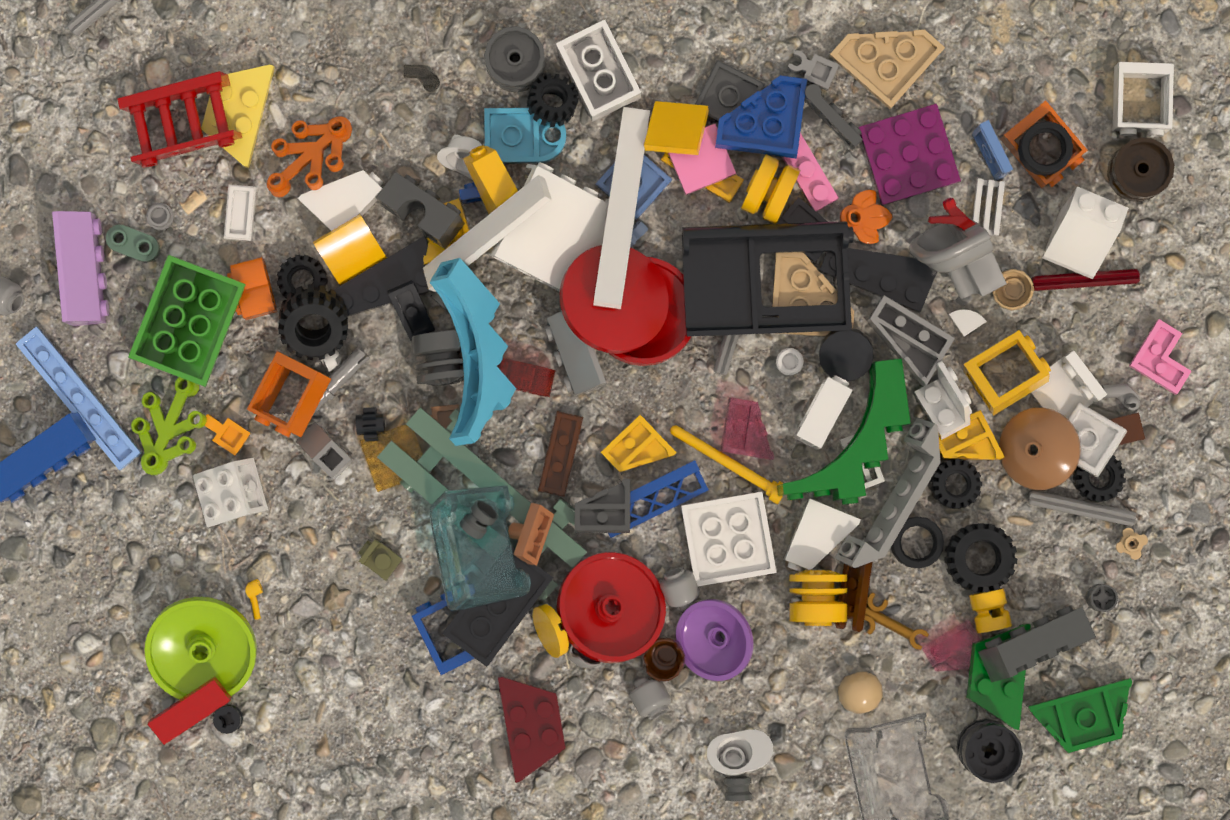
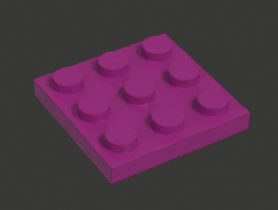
M937 104L859 127L862 133L860 137L863 139V147L882 206L961 182Z

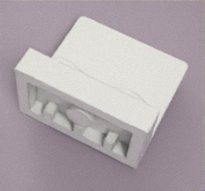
M1075 351L1067 353L1051 365L1049 382L1031 392L1042 408L1055 410L1067 419H1069L1079 402L1089 407L1107 395Z
M943 361L937 363L938 379L916 390L914 393L930 422L938 426V434L942 440L969 426L972 410L969 406L971 399L965 389L960 390L955 383L958 381L955 372L950 366L946 368Z
M254 458L233 461L193 475L207 527L268 510Z

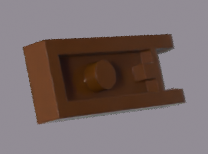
M873 562L857 568L846 564L843 566L842 574H847V581L841 582L840 588H847V593L839 594L838 601L847 604V619L853 620L852 630L855 632L863 630ZM835 622L837 629H845L847 622Z

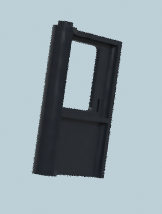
M847 221L682 227L687 337L852 330L848 245L853 243L854 240L853 227H848ZM831 251L835 254L836 304L786 307L763 306L760 255L766 253Z

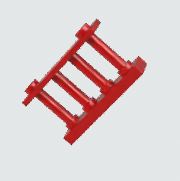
M218 71L117 98L119 109L130 112V115L134 117L142 154L131 156V162L142 165L143 168L158 165V160L215 145L228 147L235 144L234 140L241 139V132L229 131L221 97L222 87L231 85L228 74ZM204 92L210 94L218 134L203 137L195 102L197 94ZM181 99L185 103L193 139L181 144L177 142L169 107L172 105L171 101ZM151 106L159 108L167 147L152 151L144 115L146 108Z

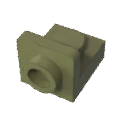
M375 539L372 543L367 541L358 553L362 556L359 562L385 581L389 579L403 560V558L378 539Z

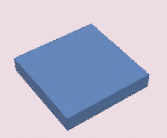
M989 120L981 123L972 132V136L994 180L998 181L1008 175L1013 168Z
M645 155L641 170L635 221L672 181L665 172ZM615 163L595 184L608 197H610Z

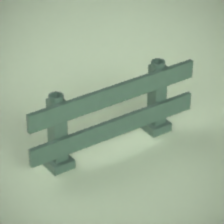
M420 407L406 425L431 445L416 462L391 440L377 458L401 478L400 484L411 493L414 490L418 492L497 561L509 544L514 548L516 547L490 525H488L487 532L482 539H475L469 536L461 528L460 521L466 514L471 513V508L432 476L430 471L443 457L446 458L521 524L525 522L531 502L465 445L455 446L449 438L460 412L458 407L449 416L452 422L446 429ZM560 497L553 505L556 511L553 513L554 517L542 552L548 547L571 568H574L587 551L563 531V528L569 522L573 526L575 525V509ZM552 579L539 598L545 601L558 584Z

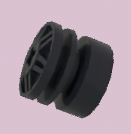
M986 718L975 720L965 726L958 736L956 746L958 758L963 766L980 780L989 783L1003 782L1015 775L1019 769L1023 756L1021 742L1015 733L996 720ZM990 745L992 747L991 752L982 751V746Z

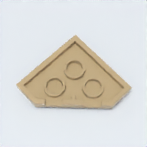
M926 30L875 32L872 34L854 33L847 34L829 56L886 107L891 109L945 47Z
M775 253L772 307L834 305L837 303L836 289L817 270L804 253ZM851 307V323L853 328L854 310ZM831 331L775 334L825 337Z

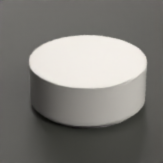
M786 348L777 355L776 367L784 375H795L803 367V356L794 348Z

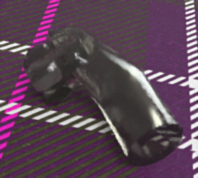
M404 64V78H418L424 89L428 92H434L438 89L440 85L439 77L430 66Z

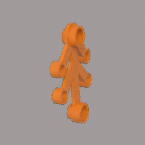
M342 116L334 117L327 124L307 125L306 122L299 120L292 125L291 130L297 139H305L307 136H322L316 142L287 143L282 138L273 141L271 149L277 157H284L289 154H302L283 172L273 173L269 176L267 188L273 196L283 197L287 195L291 189L289 181L310 162V172L306 175L305 182L311 190L320 189L323 185L321 177L323 154L330 144L331 154L325 159L328 169L332 172H338L343 168V142H346L352 133V125L347 118ZM304 127L302 132H297L299 128ZM284 145L282 150H277L279 146ZM338 160L337 164L331 165L332 161ZM318 178L317 182L310 183L312 179ZM281 180L279 184L274 185L275 182Z

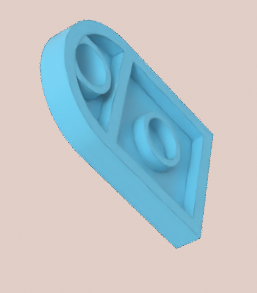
M484 108L485 146L495 149L503 164L545 163L555 159L562 152L566 143L565 125L559 126L556 122L555 127H550V122H546V125L543 126L541 125L542 119L539 118L536 122L533 119L535 113L529 114V108ZM556 128L560 131L561 137L557 142L552 143L546 140L545 133L548 129Z

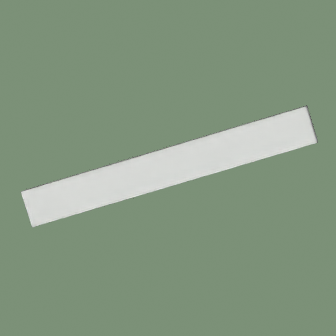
M623 107L593 303L595 306L621 309L650 110Z

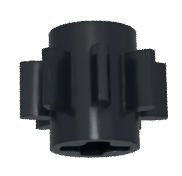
M376 407L363 408V414L356 415L357 435H364L365 442L378 441V434H385L384 413L377 414Z

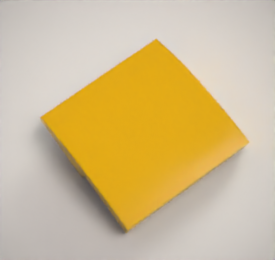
M361 214L313 242L340 286L387 258Z

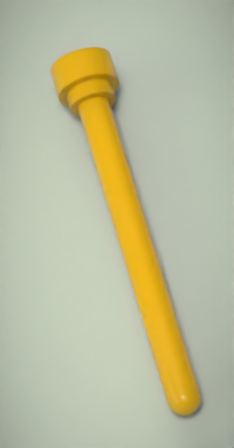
M677 425L670 428V433L674 437L766 491L765 494L769 496L770 501L777 505L779 504L783 496H778L777 485L783 484V482L779 481L777 483L774 480L770 482Z

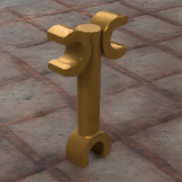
M871 592L867 598L864 619L869 622V628L866 633L872 634L874 632L876 622L908 639L913 648L921 650L922 646L916 644L915 636L922 634L928 637L927 631L923 629L913 630L881 613L880 611L887 607L888 600L884 599L882 604L876 607L872 602L875 593Z

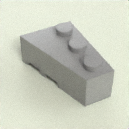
M885 295L879 300L867 320L868 324L897 358H902L903 365L922 387L928 384L937 369V363L942 361L955 339Z

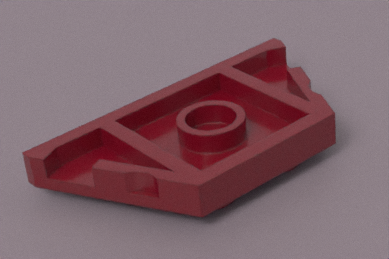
M498 677L515 783H517L566 748L557 693L506 677Z

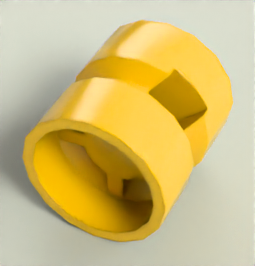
M1004 588L969 595L971 608L977 612V616L974 618L977 633L991 632L1012 626L1010 613L1004 609V606L1007 604Z

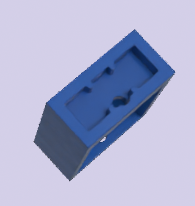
M455 589L440 595L442 601L434 605L428 601L416 607L417 613L412 615L440 675L475 659L469 653L463 651L443 661L422 618L456 601L459 602L462 608L467 599L462 591L456 593Z

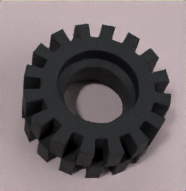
M551 73L546 74L545 79L543 76L538 77L537 82H533L527 98L529 114L535 113L533 119L536 122L539 118L542 119L541 125L543 126L546 125V122H550V127H555L556 122L559 126L564 125L565 121L568 123L571 117H573L578 104V91L574 90L575 85L573 82L568 85L569 79L566 77L560 80V74H555L554 78H551ZM545 94L557 95L562 99L563 104L560 107L549 106L543 101V96Z
M308 255L289 257L286 259V263L281 264V269L277 272V286H279L280 293L286 299L291 291L296 294V289L292 284V277L299 270H307L311 273L314 288L328 284L326 270L315 258Z
M1114 455L1111 456L1104 467L1109 473V482L1102 488L1092 485L1089 479L1090 473L1077 466L1073 480L1076 482L1075 488L1080 491L1079 494L1082 497L1085 496L1087 500L1096 502L1108 501L1118 496L1117 494L1123 490V483L1126 482V478H1124L1126 472L1121 467V461L1116 460Z
M960 459L949 460L940 464L930 481L932 482L930 488L934 493V498L941 505L951 509L965 508L977 500L976 498L980 496V488L982 487L980 472L976 471V467L969 464L968 461ZM954 473L961 474L967 483L965 491L959 495L951 494L946 488L947 478Z

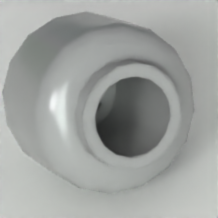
M0 276V315L8 316L16 313L21 308L24 302V295L19 284L4 276Z
M683 567L674 568L663 575L664 579L660 583L666 603L670 607H679L680 610H686L695 604L694 601L699 597L700 589L694 574L689 570H684Z
M644 677L634 684L636 688L631 692L630 697L640 716L648 717L652 720L662 716L669 710L668 706L671 703V697L662 681L650 680L649 677Z

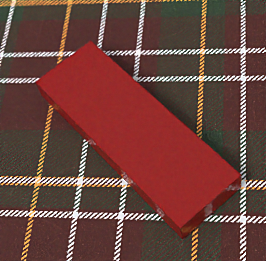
M213 677L150 719L147 725L165 745L230 702L232 697L218 679Z

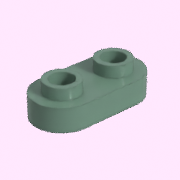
M115 225L106 234L108 247L117 253L146 263L154 261L159 256L160 244L151 235L124 225ZM119 233L123 234V241L116 243L115 236ZM148 243L149 250L145 253L141 252V245Z

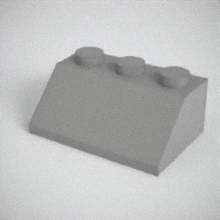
M562 311L548 317L549 324L545 325L544 328L549 341L555 340L558 350L554 351L558 366L564 365L568 376L563 377L568 393L574 391L576 397L606 386V380L594 348L582 342L572 332L564 319Z

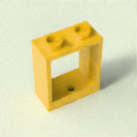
M1020 330L963 364V372L993 416L1049 382L1050 366L1043 357L1038 358L1034 352L1036 347L1028 335L1023 336ZM1018 344L1037 374L998 397L979 367Z

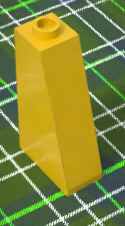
M482 145L472 149L469 152L470 155L463 158L486 210L490 214L518 192L497 151Z

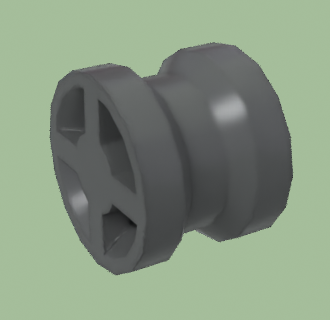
M725 777L724 784L727 786L725 801L752 800V793L749 791V785L752 783L751 777Z

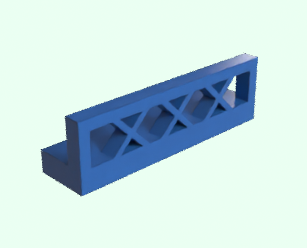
M695 460L630 492V516L637 518V520L630 523V529L709 490ZM691 474H695L701 488L692 493L681 490L683 479ZM680 480L677 488L670 486ZM665 487L676 491L673 502L667 505L656 501L659 490ZM679 492L686 494V496L677 500ZM655 493L653 500L645 498ZM640 499L652 503L649 513L643 517L631 513L634 503ZM654 504L662 506L661 508L652 512ZM608 533V534H609L610 538H612V537H615V536H617V535H619V534H621V533Z

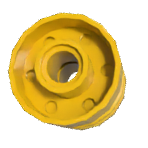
M804 570L796 574H789V581L801 582L802 588H789L790 593L802 595V601L789 603L790 622H804V626H832V622H847V604L835 601V595L847 593V588H835V582L847 581V574H840L832 570Z

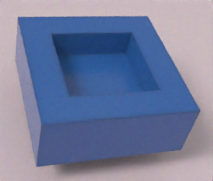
M474 182L465 184L464 189L459 190L462 205L482 201Z

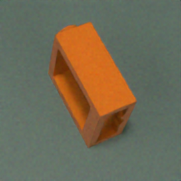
M1046 100L1000 138L1024 167L1018 154L1019 145L1015 140L1025 133L1027 129L1032 127L1041 118H1044L1046 121L1055 122L1067 130L1072 139L1073 154L1066 166L1055 174L1047 175L1046 177L1034 174L1025 168L1041 189L1047 184L1052 188L1062 180L1064 176L1061 172L1067 167L1074 170L1085 160L1082 155L1088 151Z
M277 351L247 410L256 414L254 420L268 427L270 423L277 425L274 430L287 437H290L291 433L302 437L331 378ZM290 371H293L310 381L287 423L270 414L269 411Z

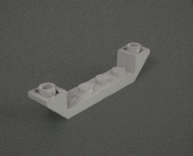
M916 418L903 440L916 450L914 456L864 541L848 535L834 559L857 568L887 555L940 464L938 426L935 423Z

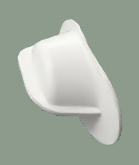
M454 135L448 147L442 148L438 152L437 159L444 167L472 179L463 158L469 156V152L472 149L482 146V144L470 137Z
M756 729L717 736L710 742L707 748V758L710 765L718 772L735 777L764 767L773 755V744L770 737Z

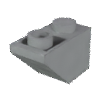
M316 422L303 433L302 437L296 440L310 458L332 479H336L354 461Z

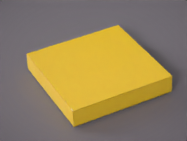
M655 101L644 142L645 151L699 155L709 114L708 106Z

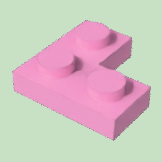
M1158 319L1129 367L1174 395H1177L1190 375L1191 370L1168 356L1183 333Z

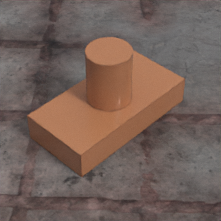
M531 503L524 524L513 522L509 526V537L518 540L513 555L527 564L537 566L554 517L552 512L540 504Z

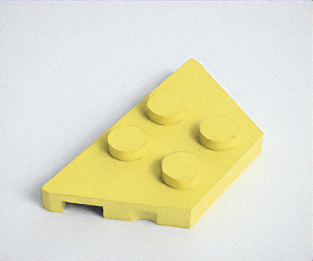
M273 65L229 73L231 85L222 87L221 97L229 131L235 130L242 133V138L234 140V145L222 148L247 168L250 166L275 69ZM210 96L201 127L202 131L208 136L218 134Z

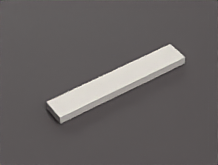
M540 175L536 176L423 267L428 289L436 292L430 284V280L441 262L461 258L469 266L551 200L545 178Z

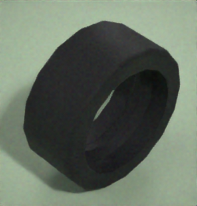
M1049 121L1036 123L1027 129L1021 137L1018 146L1019 158L1024 167L1034 174L1043 176L1055 174L1066 166L1072 157L1073 151L1072 139L1067 130L1061 125ZM1044 132L1056 136L1062 148L1058 160L1047 165L1036 162L1030 155L1029 150L1033 137Z
M918 516L908 518L891 546L892 553L898 562L906 567L918 569L928 567L936 562L943 552L944 538L942 531L935 522L928 518ZM910 527H923L932 535V550L924 558H911L902 550L901 538Z

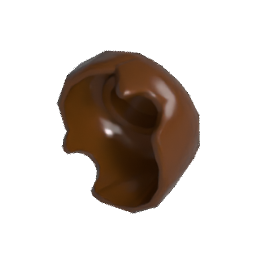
M658 638L645 652L643 657L647 670L646 673L657 681L672 680L680 674L685 665L683 648L680 643L672 638Z

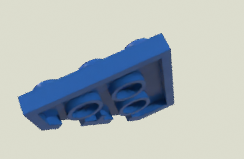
M780 75L771 81L769 86L760 92L757 91L743 101L735 110L719 118L715 148L797 159L807 79Z

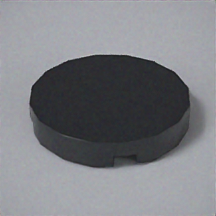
M852 328L849 331H831L821 341L819 349L820 365L831 378L836 375L846 381H854L864 376L870 369L874 359L873 347L868 337L860 330Z

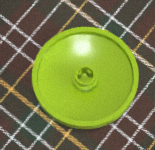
M210 597L185 598L166 607L153 621L145 641V660L151 676L165 692L179 700L213 677L218 679L230 696L234 695L246 684L251 676L257 656L256 638L247 619L231 605Z

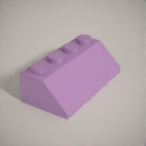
M54 211L52 216L62 322L71 326L106 323L105 316H109L108 300H104L103 289L107 288L105 273H101L100 262H104L103 246H99L98 235L102 234L101 221L99 218L96 219V215L92 212Z

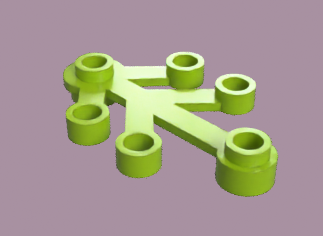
M177 378L175 381V390L177 392L166 419L160 407L161 399L159 395L152 392H147L143 395L142 405L149 409L158 433L155 445L149 433L150 423L148 420L140 417L135 418L132 421L131 429L134 433L139 434L144 449L141 466L147 474H161L166 470L168 461L182 454H191L196 449L195 440L187 436L181 437L176 446L166 449L169 440L194 428L199 429L205 426L206 416L199 411H192L186 420L176 424L187 397H193L198 393L199 384L186 380L187 387L182 389V384L186 379ZM154 397L153 404L149 405V399ZM199 415L200 421L195 424L194 418ZM143 422V429L139 431L138 425ZM189 441V447L185 450L183 447L184 443ZM155 456L156 462L151 466V460Z

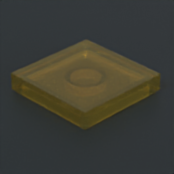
M406 424L385 431V434H378V441L365 442V439L360 440L377 492L400 485L401 478L377 458L391 440L416 462L423 455L416 433Z

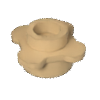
M1125 528L1122 531L1123 536L1116 544V550L1119 553L1130 555L1133 560H1137L1141 557V550L1148 543V538L1144 534L1138 535L1134 533L1132 528ZM1130 541L1134 542V546L1129 545Z

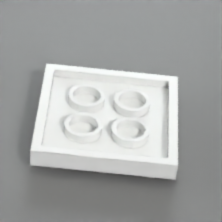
M762 492L681 506L692 572L698 586L777 573Z

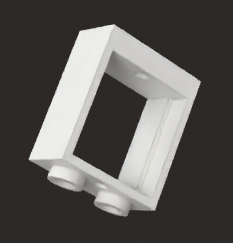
M1118 62L1114 66L1112 131H1120L1121 136H1136L1137 132H1147L1148 137H1163L1164 133L1172 129L1174 64ZM1124 78L1161 79L1160 123L1123 122Z
M836 375L832 378L827 377L824 379L793 438L815 450L821 449L852 392V389L847 387L849 382Z

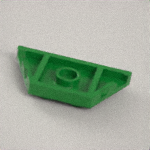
M1025 623L1011 630L997 633L993 637L972 643L966 696L967 699L1016 730L1020 729L1026 670L1019 672L1011 678L991 682L978 652L986 649L985 643L1000 637L1004 641L1010 638L1009 632L1023 626L1025 630L1031 629V624Z
M1131 678L1122 679L1027 707L1067 753L1122 739L1123 721L1127 713V700L1132 680Z

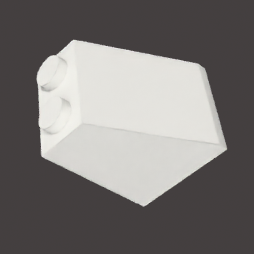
M1077 186L1057 216L1042 258L1093 279L1120 233L1129 208Z

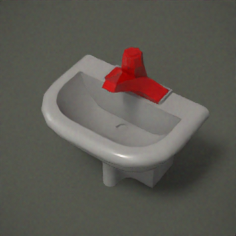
M948 198L943 201L944 210L949 215L929 217V223L939 224L921 233L912 241L909 246L911 255L934 271L948 272L960 299L972 294H979L983 297L1006 285L1007 283L992 252L994 248L987 230L967 217L956 206L957 203L954 198Z

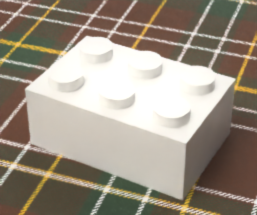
M602 20L556 43V50L592 122L641 98V91L606 20Z

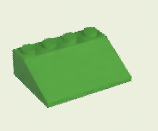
M168 255L128 358L206 387L246 284Z

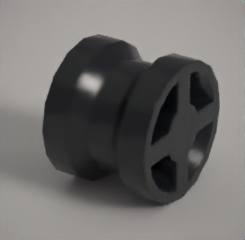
M234 705L223 706L214 714V726L221 733H233L243 724V713Z

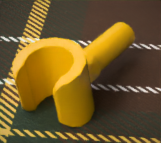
M255 579L246 585L245 592L252 605L254 620L261 619L256 596L264 593L260 581Z

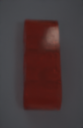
M505 358L497 365L501 372L516 387L517 391L550 397L556 370Z

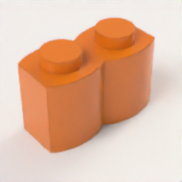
M262 257L230 265L231 272L227 273V277L246 284L236 309L237 315H242L245 320L278 312L266 263Z

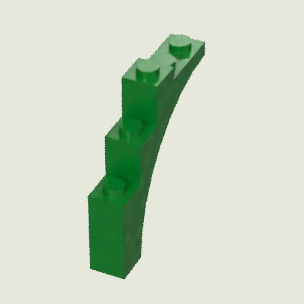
M902 358L875 361L871 364L866 409L861 423L849 444L832 462L818 472L801 480L777 485L778 496H787L788 501L803 499V493L813 492L814 497L830 495V490H832L833 501L842 500V505L859 503L858 498L866 496L862 464H864V469L881 467L880 462L888 460L884 428H886L887 433L903 431L902 426L911 424Z

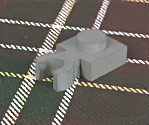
M795 50L793 56L798 57L801 60V64L794 66L789 63L788 70L793 73L804 72L805 76L803 79H807L808 83L816 84L821 89L828 91L839 64L816 54L813 55L810 61L803 52Z

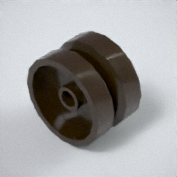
M1141 137L1130 140L1113 154L1108 163L1107 177L1111 188L1118 196L1127 201L1142 202L1153 198L1168 187L1174 175L1175 165L1172 154L1164 144L1152 138ZM1141 167H1142L1143 170H1144V173H1140V172L1138 171V168H1141Z

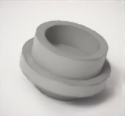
M156 203L148 209L146 219L152 228L165 230L172 225L174 213L167 204Z

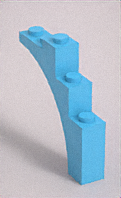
M457 258L441 262L430 280V284L442 298L452 317L463 357L464 387L462 404L457 422L449 438L455 446L475 443L480 438L481 431L486 422L492 417L493 411L505 409L510 404L511 397L516 390V387L497 367L503 360V354L508 345L489 325L494 319V313L500 303L463 260Z

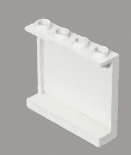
M541 162L538 165L527 164L526 168L531 170L524 186L538 175L544 177L551 200L486 251L485 254L560 292L562 279L572 262L590 248L602 245L609 199L606 198L603 201L597 198L599 193L584 186L582 190L575 186L576 181L566 175L561 174V177L552 173L554 169Z

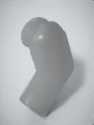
M1128 384L1102 385V388L1107 393L1104 398H1117L1130 411L1139 408L1140 397Z

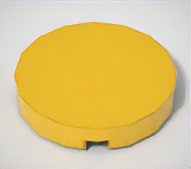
M548 604L535 607L532 617L537 635L546 651L552 657L559 658L566 654L569 649L567 633L565 630L561 631L558 625L561 623V619L557 612Z

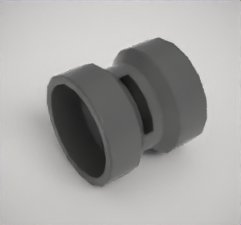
M477 500L471 507V513L466 514L460 521V526L469 536L475 539H482L487 532L488 525H493L498 519V514L488 503Z
M1096 584L1086 592V602L1095 611L1107 612L1115 608L1118 602V595L1110 585Z

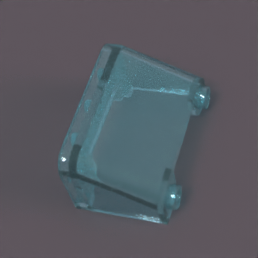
M507 485L445 491L430 508V523L447 606L451 611L464 610L525 596L530 592L531 582L529 575L522 568L516 569L506 524V518L514 508V500L512 495L509 494ZM477 500L488 503L498 514V519L493 525H488L487 532L482 539H475L469 536L460 526V521L466 514L471 513V507Z

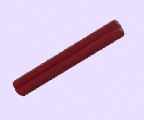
M1138 269L1097 271L1093 279L1079 273L1033 276L1031 280L1034 291L1137 284L1140 282V273Z

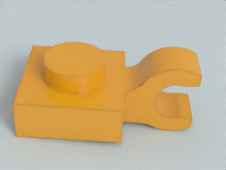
M206 414L207 421L205 426L217 433L212 441L236 456L251 433L230 418H227L224 424H222L211 415Z

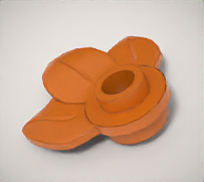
M865 190L856 194L852 204L843 208L840 213V222L847 221L848 227H853V232L858 240L865 244L878 243L879 235L877 229L885 227L892 220V214L887 208L876 205L877 194L874 190ZM852 213L857 216V222L851 220Z

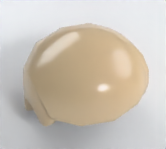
M1016 269L1003 271L1002 274L1007 284L992 292L994 301L1003 309L1010 311L1020 310L1030 302L1034 294L1033 282L1024 271Z
M860 671L844 677L838 688L839 701L846 710L853 713L862 714L870 712L878 707L883 697L882 684L871 673Z

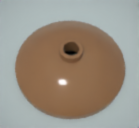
M1031 408L1015 415L1004 427L999 442V447L1004 455L1001 462L1007 474L1018 484L1034 490L1051 489L1064 483L1074 473L1081 454L1080 439L1073 424L1064 415L1049 408ZM1032 445L1038 447L1036 455L1031 453L1030 448Z

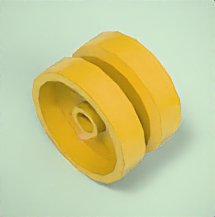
M766 154L759 170L756 169L746 190L748 194L741 209L753 215L758 212L762 201H765L767 205L762 214L763 220L776 224L801 170L788 164L783 168L778 179L774 175L779 166V160Z

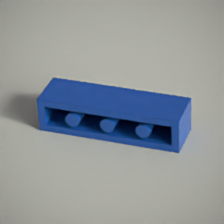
M78 412L69 413L0 462V502L10 500L13 503L26 494L24 492L26 488L31 485L33 488L37 487L47 480L45 475L50 471H60L69 464L68 459L73 455L79 457L91 449L89 444L95 441L96 438Z

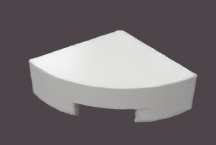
M957 310L948 314L962 337L987 322L980 314L971 310Z

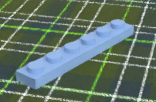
M36 326L15 343L72 413L78 412L96 438V443L119 470L124 469L142 454L39 327Z

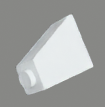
M362 170L326 184L318 190H311L301 194L298 199L332 231L359 214L363 216L377 201L376 196L383 189L381 188L383 181L373 172L368 175Z
M808 499L783 559L789 562L787 567L798 572H802L804 568L807 570L813 569L859 525L861 519L815 500Z

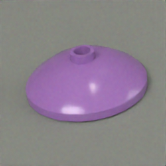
M716 599L702 600L687 608L678 621L676 641L683 648L685 664L698 676L712 681H724L735 677L748 665L753 653V635L747 620L734 606ZM720 632L725 635V639L720 637Z

